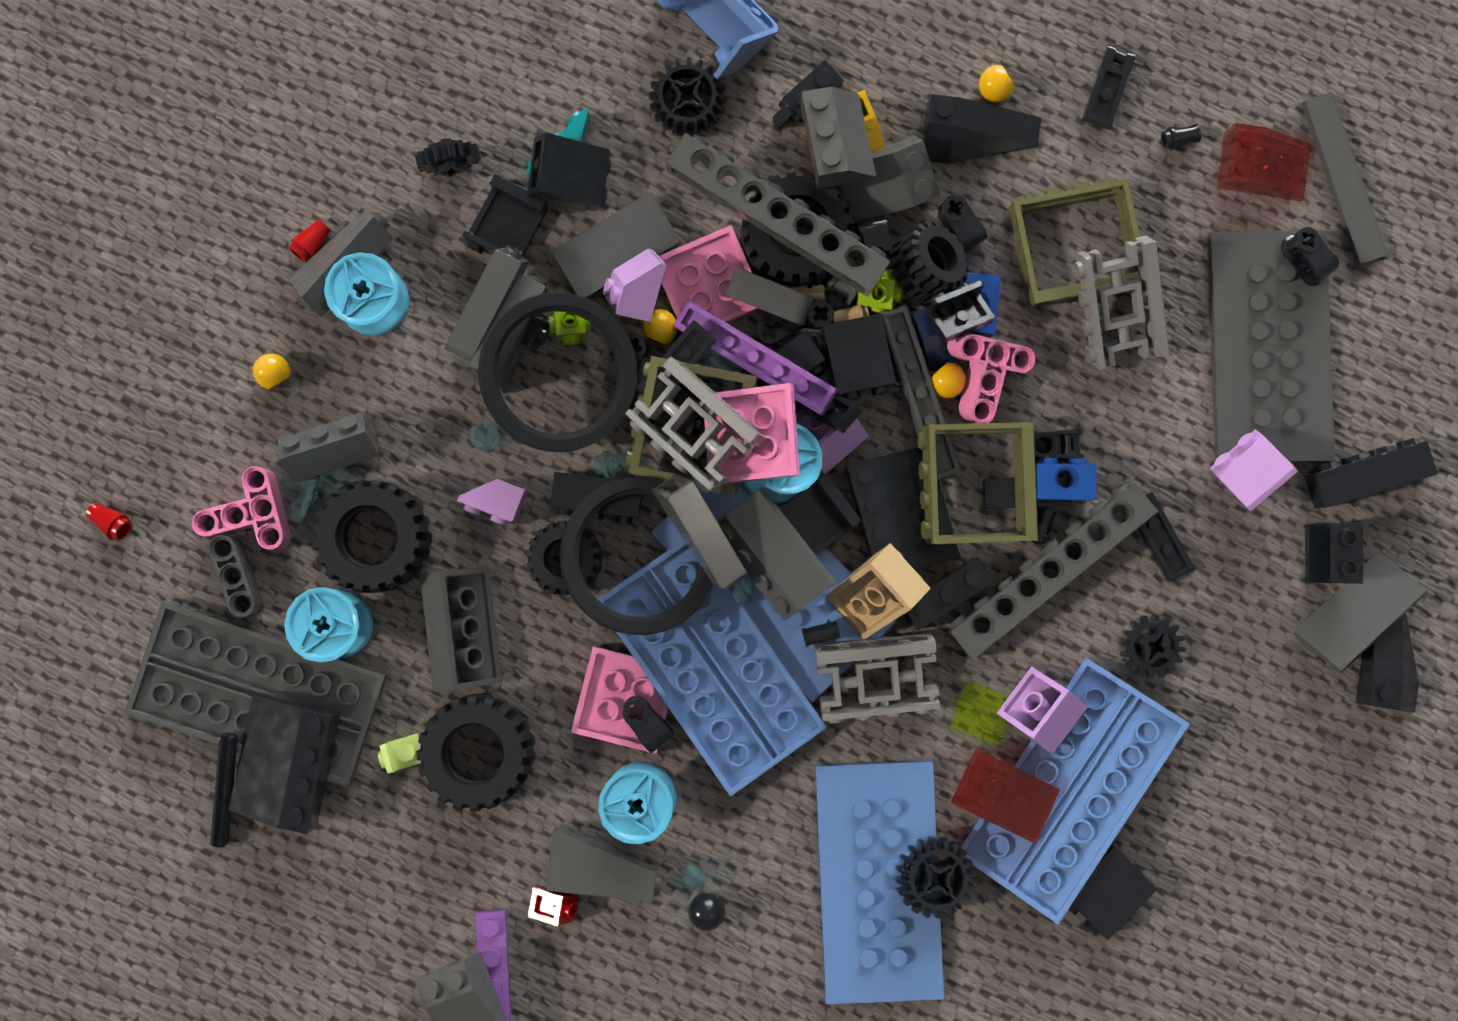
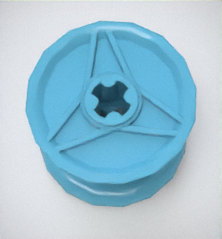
M358 252L346 255L332 266L326 276L324 294L328 307L336 317L345 321L351 329L362 335L379 336L390 333L402 323L408 313L410 297L406 284L386 260L375 254Z
M796 424L800 476L742 482L744 489L750 495L762 487L776 505H784L802 491L808 489L817 480L822 469V450L817 439L807 428Z
M325 587L309 589L296 597L287 610L284 623L286 639L293 650L306 660L320 663L336 660L337 658L348 659L361 652L371 639L374 625L371 609L362 597L350 590Z
M636 761L622 766L606 782L599 796L598 812L602 825L612 837L624 843L643 844L655 840L666 830L676 809L677 792L673 780L664 769L650 762ZM639 798L643 802L637 806L634 804V801Z

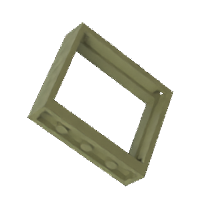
M1109 177L1101 180L1100 184L1090 186L1089 182H1084L1072 186V190L1062 192L1061 188H1053L1044 191V195L1036 197L1028 193L1022 197L1015 198L1016 201L1011 203L1008 209L1029 309L1078 299V291L1082 289L1081 283L1038 291L1022 214L1114 196L1125 246V242H1135L1134 238L1140 237L1128 179L1118 180L1117 178L1111 179ZM1138 265L1129 267L1130 273L1123 274V281L1132 278L1139 280ZM1111 277L1095 280V287L1111 284Z
M651 356L650 362L645 363L643 379L647 376L644 395L640 392L638 400L644 402L649 407L653 405L652 398L659 372L658 367L664 368L663 365L668 359ZM681 362L696 375L742 383V389L755 388L758 385L759 378L757 376ZM644 415L643 417L650 422V418ZM632 427L631 437L635 438L633 450L629 449L626 456L625 466L629 467L628 473L664 481L675 475L676 473L641 467L647 433L642 435ZM678 474L691 481L696 479L695 477ZM738 483L723 484L721 492L736 494Z
M1033 422L929 424L922 427V432L918 434V447L922 450L923 461L919 464V476L924 481V491L920 493V505L922 509H925V521L921 523V534L923 539H926V544L1038 541ZM1013 434L1017 533L939 535L935 435Z

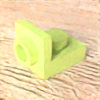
M420 733L380 745L381 751L378 752V759L383 769L386 768L387 774L421 764V760L418 761L416 751L421 746L418 743Z

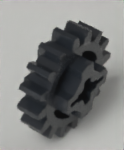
M451 138L441 139L437 143L429 144L428 148H423L424 151H418L417 155H415L418 170L426 172V174L433 173L434 176H456L458 173L468 171V168L481 161L479 147L476 143H463L462 140H451Z
M1154 614L1151 615L1150 621L1145 615L1140 616V623L1131 620L1129 623L1132 630L1122 631L1127 636L1126 641H1119L1120 645L1126 646V650L1120 653L1121 657H1129L1126 666L1129 668L1136 666L1135 674L1142 675L1145 672L1146 677L1152 679L1155 672L1158 677L1162 678L1165 677V669L1175 672L1176 669L1173 663H1182L1183 660L1178 654L1179 652L1186 651V648L1179 646V642L1183 641L1185 636L1176 635L1180 627L1178 625L1169 627V618L1164 617L1160 621L1159 615ZM1148 627H1154V629H1151L1150 633L1144 635L1140 633L1142 630ZM1167 638H1169L1170 640V648L1167 642ZM1150 641L1154 642V645L1157 647L1156 651H1151L1152 648L1148 646ZM1134 644H1136L1139 652L1138 656L1135 653ZM1157 659H1165L1162 663L1158 665L1150 666L1151 664H1154L1155 660Z

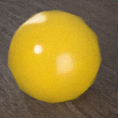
M1002 65L988 67L981 74L979 80L981 95L991 102L999 103L1007 100L1015 88Z
M654 310L650 322L643 320L641 326L642 334L668 345L675 339L678 333V328L673 326L676 321L675 316L668 310Z
M268 353L260 356L255 361L253 376L261 387L269 390L291 377V368L282 356Z
M947 362L931 377L936 395L941 398H954L961 394L966 384V375L962 367L955 363Z

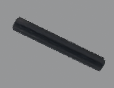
M230 732L220 735L210 844L213 847L219 848L225 847L229 842L231 820L229 805L234 786L238 742L237 734Z

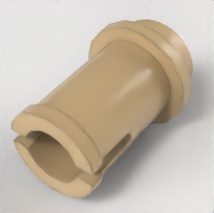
M855 305L834 311V323L869 316L868 308L863 305Z

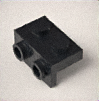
M981 280L972 284L966 282L953 292L948 294L942 292L931 299V304L925 317L943 344L987 326L995 319L992 311L980 295L984 287Z

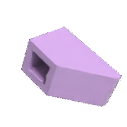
M496 479L459 495L457 501L464 503L463 510L476 515H480V512L484 511L492 515L491 521L507 526L508 521L516 523L528 491Z

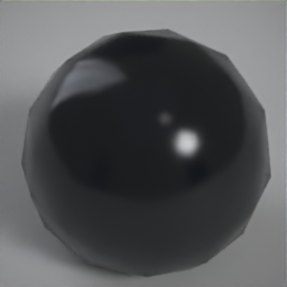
M704 892L699 894L690 902L688 909L689 919L692 925L701 931L714 930L723 922L725 915L724 903L721 898L713 893Z

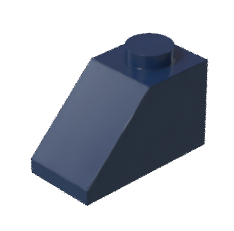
M928 306L914 311L910 316L930 372L943 367L947 362L954 363L957 360L949 353L947 348L948 342L944 344L941 342L925 317Z

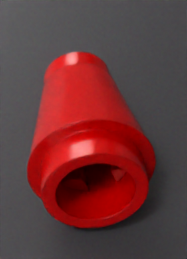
M317 219L315 223L290 240L292 244L288 249L298 259L306 263L320 250L331 230Z
M93 503L86 511V517L109 540L121 541L128 536L132 529V522L127 515L98 503Z

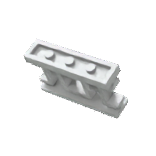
M1148 236L1134 238L1135 242H1125L1127 257L1102 262V254L1096 249L1090 250L1088 253L1084 251L1077 252L1078 262L1074 263V269L1077 279L1081 281L1082 290L1078 291V299L1085 311V318L1082 319V328L1089 341V346H1086V357L1088 362L1092 363L1099 371L1105 370L1106 366H1116L1114 352L1137 347L1138 354L1144 359L1150 358V355H1155L1157 358L1169 355L1157 244L1155 240ZM1138 265L1139 280L1132 278L1123 281L1122 269ZM1093 271L1097 274L1110 272L1111 284L1095 287ZM1131 290L1133 313L1110 318L1107 296ZM1144 322L1146 337L1143 334L1130 336L1129 325ZM1101 328L1105 331L1117 328L1118 339L1103 343Z
M670 357L663 365L666 370L663 373L660 372L657 376L667 385L666 389L651 407L638 400L634 404L636 407L633 410L628 409L625 414L632 420L630 425L642 435L647 433L653 439L651 445L662 454L667 452L674 458L672 464L684 474L689 472L696 478L693 482L700 490L705 493L711 491L719 494L723 490L721 486L729 481L719 471L721 466L736 448L743 454L750 456L753 452L752 449L755 446L760 447L766 437L684 364ZM676 377L701 402L698 403L695 399L688 397L680 407L677 406L672 400L682 388L673 379ZM665 410L671 416V419L662 430L670 439H667L643 416L646 415L648 418L656 420ZM695 410L711 425L692 446L676 431L691 412ZM716 417L722 418L745 440L742 442L739 438L731 436L722 446L715 440V437L724 428V425ZM707 448L715 456L704 469L713 478L711 479L685 454L688 453L691 457L698 459Z
M931 632L814 645L818 675L832 673L834 695L819 697L823 721L842 723L850 718L870 720L878 715L899 717L906 712L927 714L931 713L933 709H940L939 690L936 684L923 685L922 663L936 662V641ZM913 655L914 669L898 671V660L896 657ZM854 661L856 676L839 677L837 663ZM890 667L892 689L864 692L863 670ZM915 681L917 695L901 697L899 683ZM857 688L858 702L842 703L840 689Z

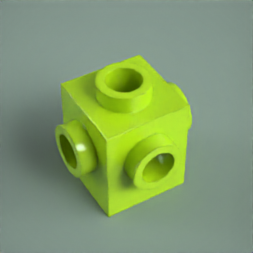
M886 269L869 297L859 292L857 305L869 306L872 311L882 313L892 310L898 305V302H902L904 289L900 288L897 284L899 282L893 277V270Z
M554 311V315L549 316L550 333H556L557 342L563 341L564 345L579 344L581 339H586V330H591V323L580 316Z

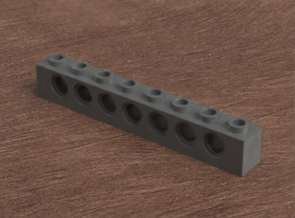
M687 133L683 135L666 162V168L669 173L869 297L890 263L886 259L887 255L882 250L874 246L871 248L865 246L860 242L861 238L849 230L841 231L835 227L836 223L828 216L823 214L818 216L811 212L810 206L798 198H795V200L790 199L784 195L785 191L777 184L770 182L768 185L758 179L760 176L756 171L747 166L744 168L739 167L733 163L734 159L724 151L719 150L718 153L708 147L709 143L702 137L695 134L691 137ZM700 160H707L710 162L711 167L706 171H700L695 168V164ZM724 176H732L737 182L731 187H725L720 183V180ZM755 191L762 196V199L757 203H751L747 201L745 196L747 193ZM776 207H781L786 210L787 216L783 219H776L771 215V211ZM800 223H807L812 227L813 231L809 235H801L796 227ZM833 239L837 243L838 248L834 251H827L823 248L822 241ZM850 255H858L862 258L863 265L852 267L848 263L847 258Z
M1123 483L1110 493L1113 498L1105 504L1099 502L1087 512L1089 517L1082 523L1079 520L1072 523L1064 530L1067 535L1059 541L1053 539L1041 549L1044 552L1035 560L1033 557L1027 559L1018 567L1020 572L1013 578L1007 576L995 586L998 589L989 597L987 594H984L972 604L975 608L967 615L962 612L950 622L952 627L947 631L970 659L974 660L1158 512L1137 484L1126 486ZM1116 506H1121L1125 511V517L1121 522H1117L1112 515ZM1094 524L1099 525L1102 529V535L1096 541L1089 535V530ZM1072 542L1079 547V554L1074 559H1070L1066 554V548ZM1052 561L1056 565V573L1048 578L1043 573V566L1046 562ZM1029 579L1033 583L1034 589L1030 595L1024 596L1020 592V585L1024 580ZM1002 598H1007L1011 603V608L1006 614H1000L997 611V603ZM983 616L988 621V627L985 631L978 633L974 629V621L978 617Z

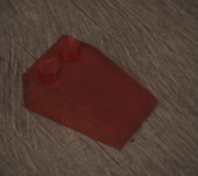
M1234 123L1224 132L1216 189L1303 201L1311 144L1266 127Z
M976 748L951 803L1036 844L1060 789Z

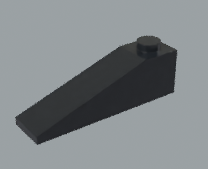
M931 94L926 106L922 140L924 141L930 162L952 164L961 160L978 159L987 155L1030 149L1038 146L1041 117L961 97Z
M1406 613L1362 653L1355 703L1415 712L1419 680Z

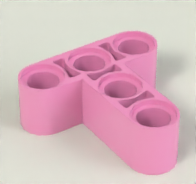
M970 333L949 341L947 348L951 356L970 361L966 375V384L959 403L960 416L974 423H990L996 414L1006 370L1019 373L1030 371L1036 359L1032 349ZM968 341V349L964 353L963 346ZM993 347L994 353L990 358L989 351ZM1018 353L1019 359L1015 364V356ZM986 376V384L982 387V380ZM979 404V412L975 415V408Z
M252 466L243 473L242 485L246 499L201 510L192 519L193 530L198 535L205 537L226 535L254 527L257 542L262 548L281 550L286 548L291 540V533L277 478L270 469ZM262 473L265 481L258 488L255 485V477L257 474ZM269 501L272 505V510L269 515L265 516L262 512V505ZM240 508L243 512V519L237 524L234 520V513ZM211 516L215 521V525L211 531H208L205 522ZM273 529H276L279 533V540L273 545L269 540V534Z

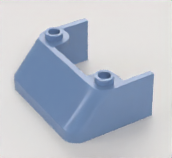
M657 0L667 10L682 8L719 46L715 52L719 68L713 74L716 79L737 72L778 31L775 21L754 0Z

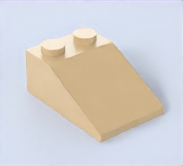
M890 543L825 596L861 637L866 639L911 610L931 588Z

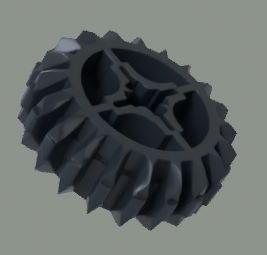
M690 57L686 59L685 65H681L680 59L677 58L675 60L676 67L672 68L670 64L666 63L664 65L666 74L657 71L656 78L658 81H651L650 85L654 91L649 92L648 97L649 100L654 102L649 105L650 110L656 112L654 115L656 122L664 120L662 123L664 130L670 128L671 125L673 126L672 134L674 136L678 134L680 129L683 130V135L685 133L689 135V130H694V134L700 136V127L709 132L711 126L708 121L718 124L719 118L716 114H724L725 108L721 104L727 102V96L722 94L726 87L725 84L719 83L721 78L716 79L712 75L713 67L711 65L703 69V61L701 59L697 61L695 66L692 65ZM682 78H693L688 83L678 81ZM704 84L712 96L708 107L703 104V100L699 97ZM667 89H670L672 95L676 98L673 103L674 108L671 111L664 103V95ZM686 94L688 96V94H692L693 100L683 101L682 95ZM686 112L697 114V116L690 118L682 117Z
M928 836L927 843L921 838L917 839V849L912 845H907L910 855H900L901 860L905 861L904 865H896L895 867L902 875L894 878L897 884H901L897 889V893L905 896L903 903L907 906L912 905L911 910L916 914L922 912V915L926 918H929L932 913L937 919L941 918L943 911L950 916L953 913L952 906L962 909V904L959 901L961 898L969 900L970 896L965 891L966 889L974 888V884L969 882L968 879L976 876L972 870H968L973 863L970 859L965 858L967 852L962 848L958 849V843L954 841L948 843V839L942 836L938 841L934 836ZM935 854L948 856L943 861L939 860L933 864L926 860V858ZM919 867L920 877L915 882V874ZM929 869L938 873L935 875L938 876L937 881L941 884V886L936 882L932 881L934 880L933 878H931L933 874ZM954 873V880L952 885L950 886L949 880L951 875ZM934 891H940L943 896L936 899L922 898L926 893L930 895Z

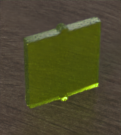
M966 681L960 700L955 702L957 708L950 727L999 745L1005 725H1008L1009 722L999 716L997 712L1008 696Z

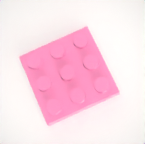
M732 225L659 256L666 264L661 284L676 319L687 300L726 323L759 310V308L725 295L735 267L752 273Z
M786 383L716 392L717 395L766 437L760 447L755 446L752 449L753 452L750 456L743 454L736 448L719 469L729 479L726 484L800 476L793 384ZM716 417L724 425V428L715 437V440L722 446L731 436L739 438L742 442L745 440L722 418ZM705 420V431H706V429L711 425V424L708 423L706 420ZM706 448L708 465L715 455ZM708 472V476L712 479L713 476Z
M593 646L571 733L649 752L639 741L635 732L625 722L622 714L624 703L632 696H641L648 701L664 720L666 719L668 706L632 655ZM632 704L630 715L637 714L639 717L642 716L641 710L643 707L641 705L635 707Z

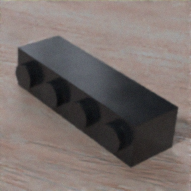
M1414 438L1396 442V449L1388 451L1387 447L1383 446L1369 450V456L1362 459L1356 454L1340 459L1341 465L1332 467L1329 462L1312 467L1314 473L1304 475L1314 509L1326 508L1438 475L1428 441L1416 443Z

